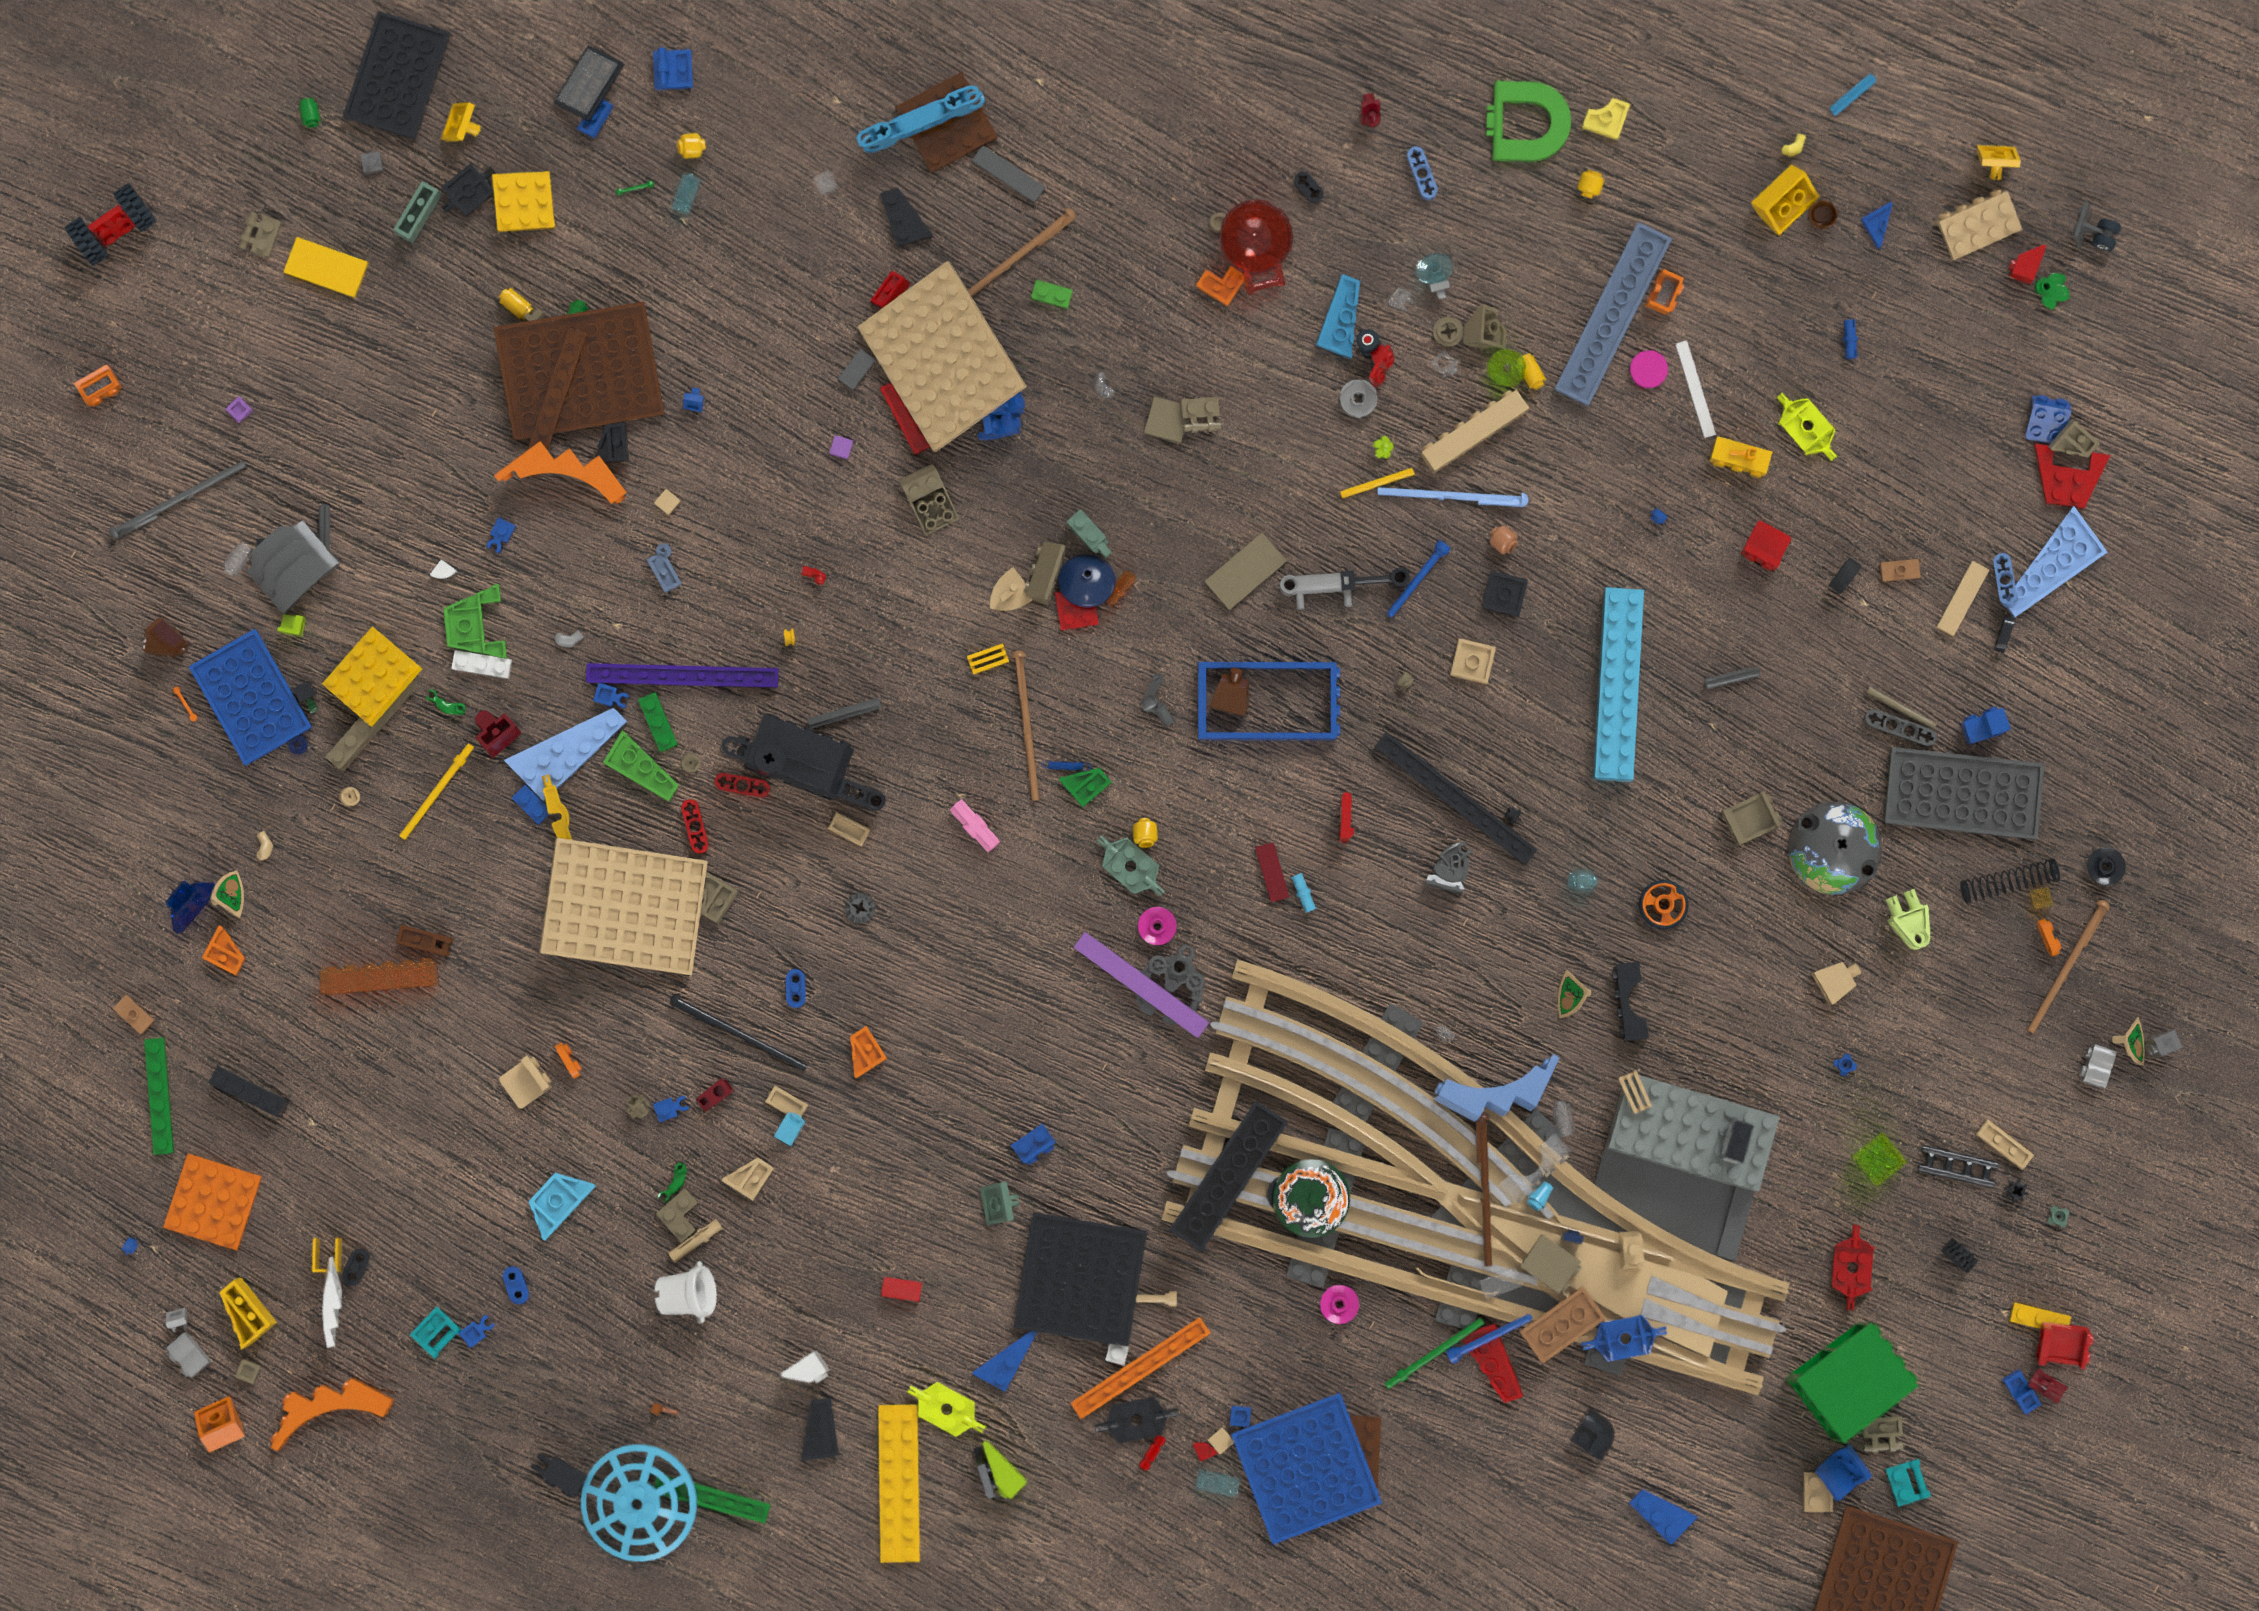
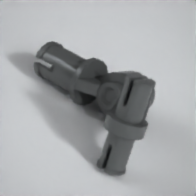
M1155 673L1143 698V702L1140 704L1146 713L1150 711L1157 714L1166 728L1175 722V719L1167 710V705L1159 702L1155 696L1164 680L1161 673Z

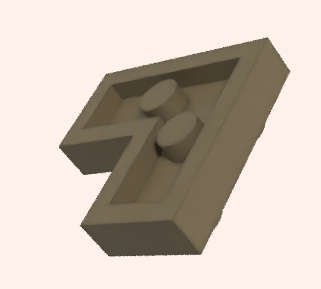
M686 1188L656 1213L681 1243L696 1231L684 1215L698 1202Z

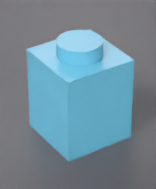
M789 1112L784 1117L774 1137L791 1146L797 1139L806 1121L800 1115Z

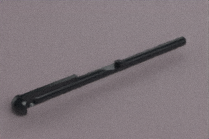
M681 994L671 996L670 1004L673 1008L676 1007L712 1027L716 1025L745 1040V1043L752 1044L802 1071L806 1070L807 1064L680 999Z

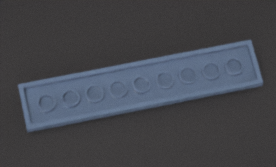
M1640 222L1637 223L1554 389L1555 391L1587 407L1589 406L1672 238Z

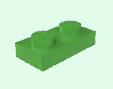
M1036 280L1031 299L1068 309L1073 290Z

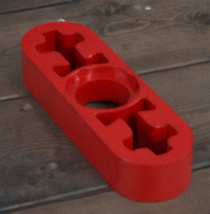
M720 773L715 778V785L721 791L764 798L770 793V786L764 780L728 773ZM726 777L727 781L732 782V778H736L733 784L734 789H730L731 785L729 784L721 787V783L718 781ZM740 780H745L748 783V787L744 791H740L737 788V783ZM751 781L754 782L753 786L756 787L764 784V788H767V790L759 794L758 790L752 789L753 793H750Z
M688 799L682 803L681 810L691 848L697 854H704L709 848V842L700 808L695 800ZM689 803L696 807L693 809L694 816L698 814L699 818L687 820V817H691L690 812L685 811ZM694 821L699 822L701 825L700 830L697 832L690 830V824ZM703 833V836H699L700 841L702 843H705V845L702 846L703 850L695 848V845H697L698 842L696 837L692 839V835L697 836Z

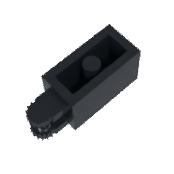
M539 1453L537 1455L539 1460L549 1464V1466L544 1470L539 1465L532 1463L530 1468L540 1473L547 1485L553 1488L556 1485L561 1488V1493L569 1498L578 1496L588 1477L587 1474L557 1456H554L551 1460Z

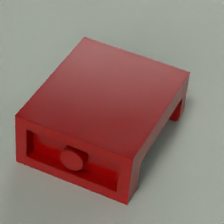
M2042 1322L2036 1352L2038 1365L2046 1366L2047 1362L2078 1365L2080 1369L2085 1370L2086 1364H2089L2090 1352L2088 1350L2089 1346L2093 1344V1334H2091L2088 1327Z

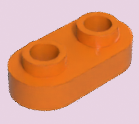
M2046 919L2037 921L2038 930L2049 955L2053 957L2060 954L2061 944L2057 938H2054L2052 923L2046 921Z
M561 1042L555 1045L559 1056L573 1079L579 1077L582 1068L577 1060H572L570 1056L572 1051L568 1044L563 1045Z

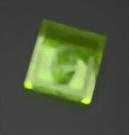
M1879 1132L1850 1156L1874 1187L1879 1186L1907 1163L1906 1159L1884 1132Z

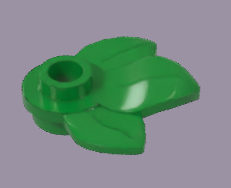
M2052 273L2047 278H2040L2036 282L2035 291L2041 296L2042 303L2046 308L2054 310L2056 301L2062 302L2070 298L2069 290L2063 285L2066 280L2065 275Z

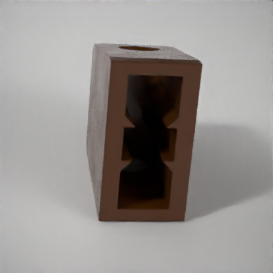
M1232 668L1230 675H1222L1210 708L1245 716L1249 708V681L1241 678L1242 671L1240 669Z

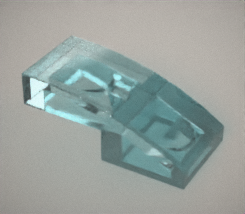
M1199 1470L1196 1489L1237 1497L1240 1478Z

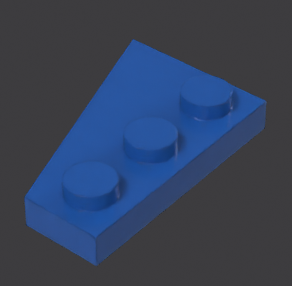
M1643 1489L1629 1502L1670 1545L1698 1518Z

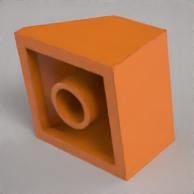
M230 1396L194 1412L199 1439L209 1453L245 1437L242 1422Z

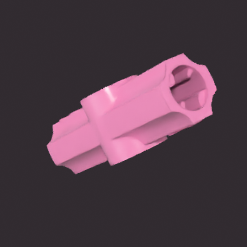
M962 799L950 809L956 819L961 822L966 832L973 839L975 838L988 853L1000 843L993 832L987 828L988 825L977 813L975 814Z

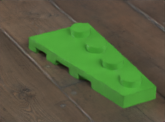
M622 730L603 764L670 802L679 785Z

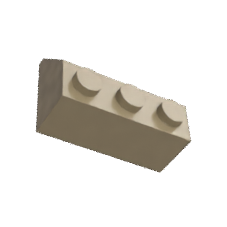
M1044 542L1043 546L1039 545L1036 556L1039 557L1037 564L1033 563L1030 574L1033 575L1031 582L1027 581L1024 592L1027 593L1026 598L1045 605L1049 604L1066 553L1065 545Z

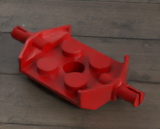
M1852 1225V1236L1835 1244L1832 1288L1847 1298L1846 1310L1853 1311L1856 1297L1872 1291L1871 1277L1873 1250L1875 1248L1860 1239L1861 1225ZM1850 1262H1854L1857 1265V1270L1854 1273H1850L1847 1270V1265Z

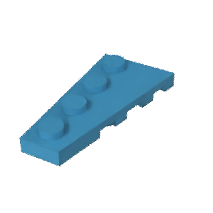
M1344 274L1340 276L1316 342V346L1349 359L1352 358L1353 352L1352 345L1354 342L1359 280Z

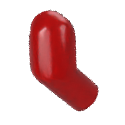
M803 566L801 575L815 578V583L818 585L825 583L826 574L824 572Z

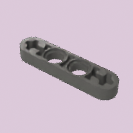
M1870 710L1864 715V723L1868 727L1921 746H1931L1937 739L1936 733L1932 729L1878 710ZM1875 714V718L1879 720L1882 719V716L1885 717L1882 727L1879 726L1881 722L1875 721L1871 723V719L1868 716ZM1888 720L1896 722L1894 730H1889L1886 727ZM1906 726L1913 727V736L1905 735L1904 729ZM1920 729L1921 732L1919 734L1926 735L1927 733H1929V737L1932 738V740H1929L1926 743L1925 738L1921 736L1918 737V740L1915 738L1917 737L1918 731Z

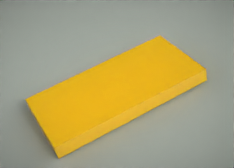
M296 237L283 272L356 298L369 263Z

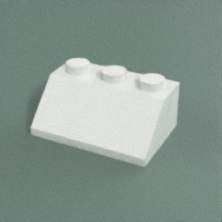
M815 1351L782 1372L781 1375L785 1378L805 1382L815 1381L818 1383L828 1376L827 1372L830 1370L818 1351Z

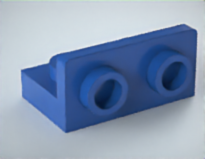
M1041 1124L1011 1146L1023 1164L1028 1163L1031 1165L1039 1159L1037 1155L1042 1152L1047 1154L1053 1150V1145L1056 1142L1044 1124Z

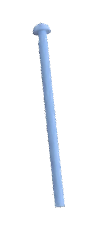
M1378 487L1377 495L1479 501L1478 504L1524 507L1528 504V496L1525 493H1521V496L1380 487Z

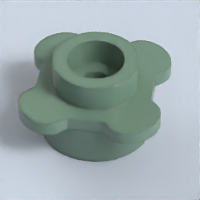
M2052 1206L2048 1223L2065 1227L2069 1215L2068 1209H2059L2057 1206Z

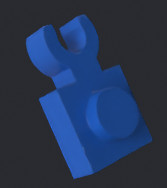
M498 517L490 532L494 539L487 543V548L490 550L493 544H497L498 547L495 552L499 554L502 550L501 543L505 542L508 544L516 526Z
M598 683L593 701L610 707L615 702L619 707L626 708V705L622 704L620 700L622 697L629 698V695L626 693L616 694L617 688Z
M686 1096L679 1097L674 1103L672 1098H668L653 1104L659 1122L677 1117V1110H688L689 1106L682 1107L680 1105V1102L685 1100Z
M487 1315L482 1317L479 1325L473 1321L458 1333L469 1348H472L486 1337L483 1333L484 1330L488 1331L494 1327V1323L490 1326H485L484 1321L488 1318Z

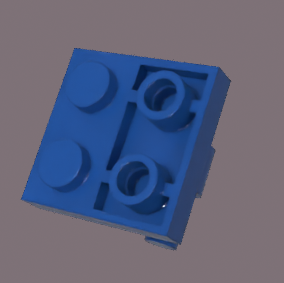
M660 47L658 51H653L655 90L693 88L691 49L666 51L664 47Z

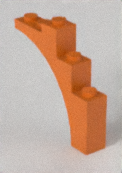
M355 1378L345 1382L342 1387L343 1394L326 1385H321L320 1388L316 1387L312 1394L313 1401L295 1391L290 1394L287 1393L282 1401V1404H284L282 1409L289 1414L283 1416L280 1422L282 1426L280 1431L275 1432L270 1441L273 1443L271 1448L275 1451H281L289 1437L300 1426L325 1412L338 1409H357L386 1417L395 1399Z

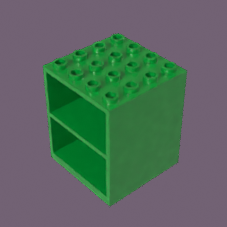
M1857 1322L1785 1377L1832 1441L1846 1443L1919 1387L1916 1383L1918 1379L1912 1371L1906 1370L1904 1367L1906 1365L1905 1361L1900 1355L1894 1354L1892 1351L1894 1349L1893 1345L1887 1339L1884 1340L1881 1337L1882 1331L1876 1324Z

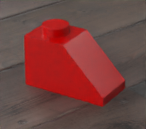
M2041 245L2018 255L2015 260L2012 259L2008 270H2010L2009 277L2031 284L2034 281L2047 246Z

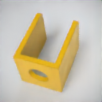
M313 1238L312 1272H326L327 1269H319L320 1238ZM335 1238V1266L337 1272L342 1271V1238Z

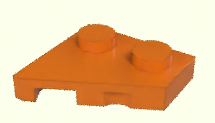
M219 925L202 959L237 976L246 958L226 930Z
M867 1026L850 1036L854 1077L857 1079L885 1061L887 1057Z

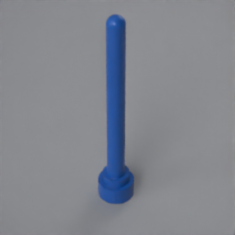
M1441 540L1435 544L1432 556L1388 610L1387 615L1389 617H1393L1437 560L1449 553L1451 548Z
M1530 1314L1524 1315L1460 1348L1453 1346L1446 1350L1448 1358L1454 1364L1460 1361L1464 1354L1530 1322L1532 1316Z

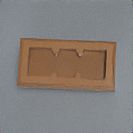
M1919 559L1880 563L1882 582L1921 578Z
M125 995L113 1008L141 1035L155 1022L128 995Z

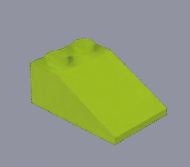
M986 1439L983 1442V1446L996 1485L999 1487L997 1491L1005 1499L1007 1496L1011 1499L1028 1480Z

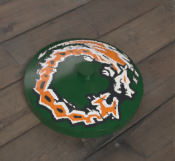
M1302 1160L1287 1167L1277 1179L1273 1190V1207L1279 1221L1292 1233L1303 1237H1321L1337 1229L1344 1221L1350 1207V1190L1342 1173L1333 1165L1321 1160Z

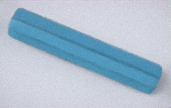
M1867 75L1829 108L1830 112L1836 116L1876 82L1874 75Z

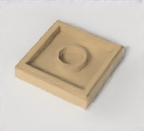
M1459 638L1450 676L1487 685L1496 647Z

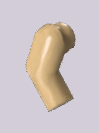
M262 831L256 835L261 843L260 849L257 852V858L261 861L268 859L273 849L271 840L265 831Z

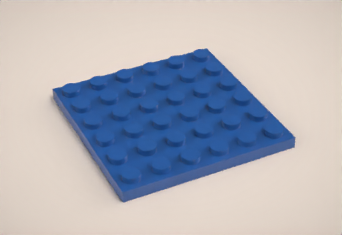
M1341 1393L1231 1434L1272 1544L1382 1503Z

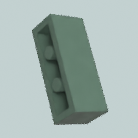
M423 181L421 182L393 229L396 235L412 244L414 243L442 196L439 190Z

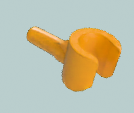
M1750 448L1747 451L1730 450L1729 455L1743 456L1751 461L1757 457H1751L1749 453L1750 451L1756 452L1757 449Z

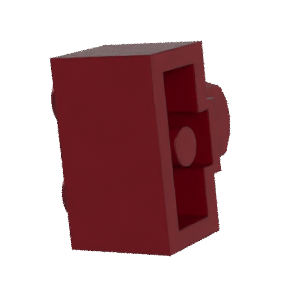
M484 710L475 717L476 725L482 731L475 738L492 758L522 734L505 713L496 719L490 712Z

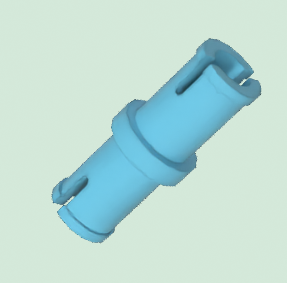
M1303 873L1291 877L1297 890L1296 895L1300 898L1305 910L1304 912L1307 913L1317 909L1310 895L1311 889H1308Z

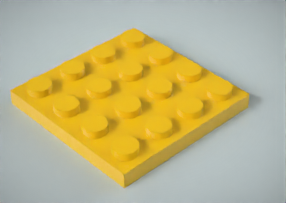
M372 626L322 685L372 727L419 674L422 668Z

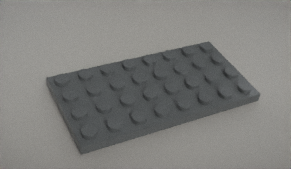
M1891 747L1884 824L2038 840L2044 764Z

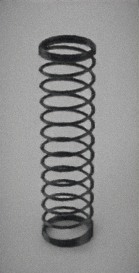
M2052 858L2050 860L2047 859L2045 864L2041 861L2038 862L2037 866L2032 863L2030 868L2024 865L2023 870L2017 867L2016 871L2011 868L2008 873L2003 870L2001 875L1995 872L1994 877L1988 874L1987 878L1980 876L1979 880L1974 877L1972 882L1969 879H1966V881L1961 880V893L1965 903L1970 904L1971 895L1967 881H1969L1972 886L1974 900L1977 902V894L1974 888V879H1976L1979 884L1981 897L1985 900L1981 886V878L1983 877L1987 884L1988 895L1992 898V892L1988 883V877L1991 876L1994 881L1996 895L1999 897V890L1995 880L1996 874H1998L2001 879L2003 892L2006 895L2007 891L2003 881V872L2006 873L2010 890L2014 893L2010 878L2011 870L2015 874L2018 890L2021 891L2020 881L2017 876L2018 868L2023 874L2024 885L2028 890V882L2024 873L2025 867L2030 872L2031 882L2035 888L2036 883L2032 873V865L2036 867L2039 883L2043 886L2042 876L2039 871L2040 863L2044 867L2047 883L2050 884V877L2046 869L2047 861L2049 862L2052 878L2057 883L2060 881L2058 864Z

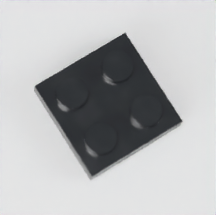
M1490 571L1482 609L1519 617L1528 579Z

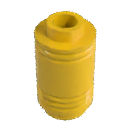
M512 288L509 290L504 289L499 295V303L520 320L523 319L525 321V315L527 313L531 315L534 310L532 305Z
M1529 353L1520 357L1517 360V366L1529 388L1536 390L1544 386L1546 378L1534 356H1531Z

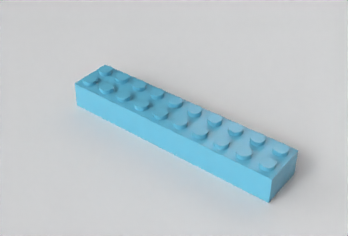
M1606 587L1603 591L1593 780L1632 782L1634 778L1644 590Z

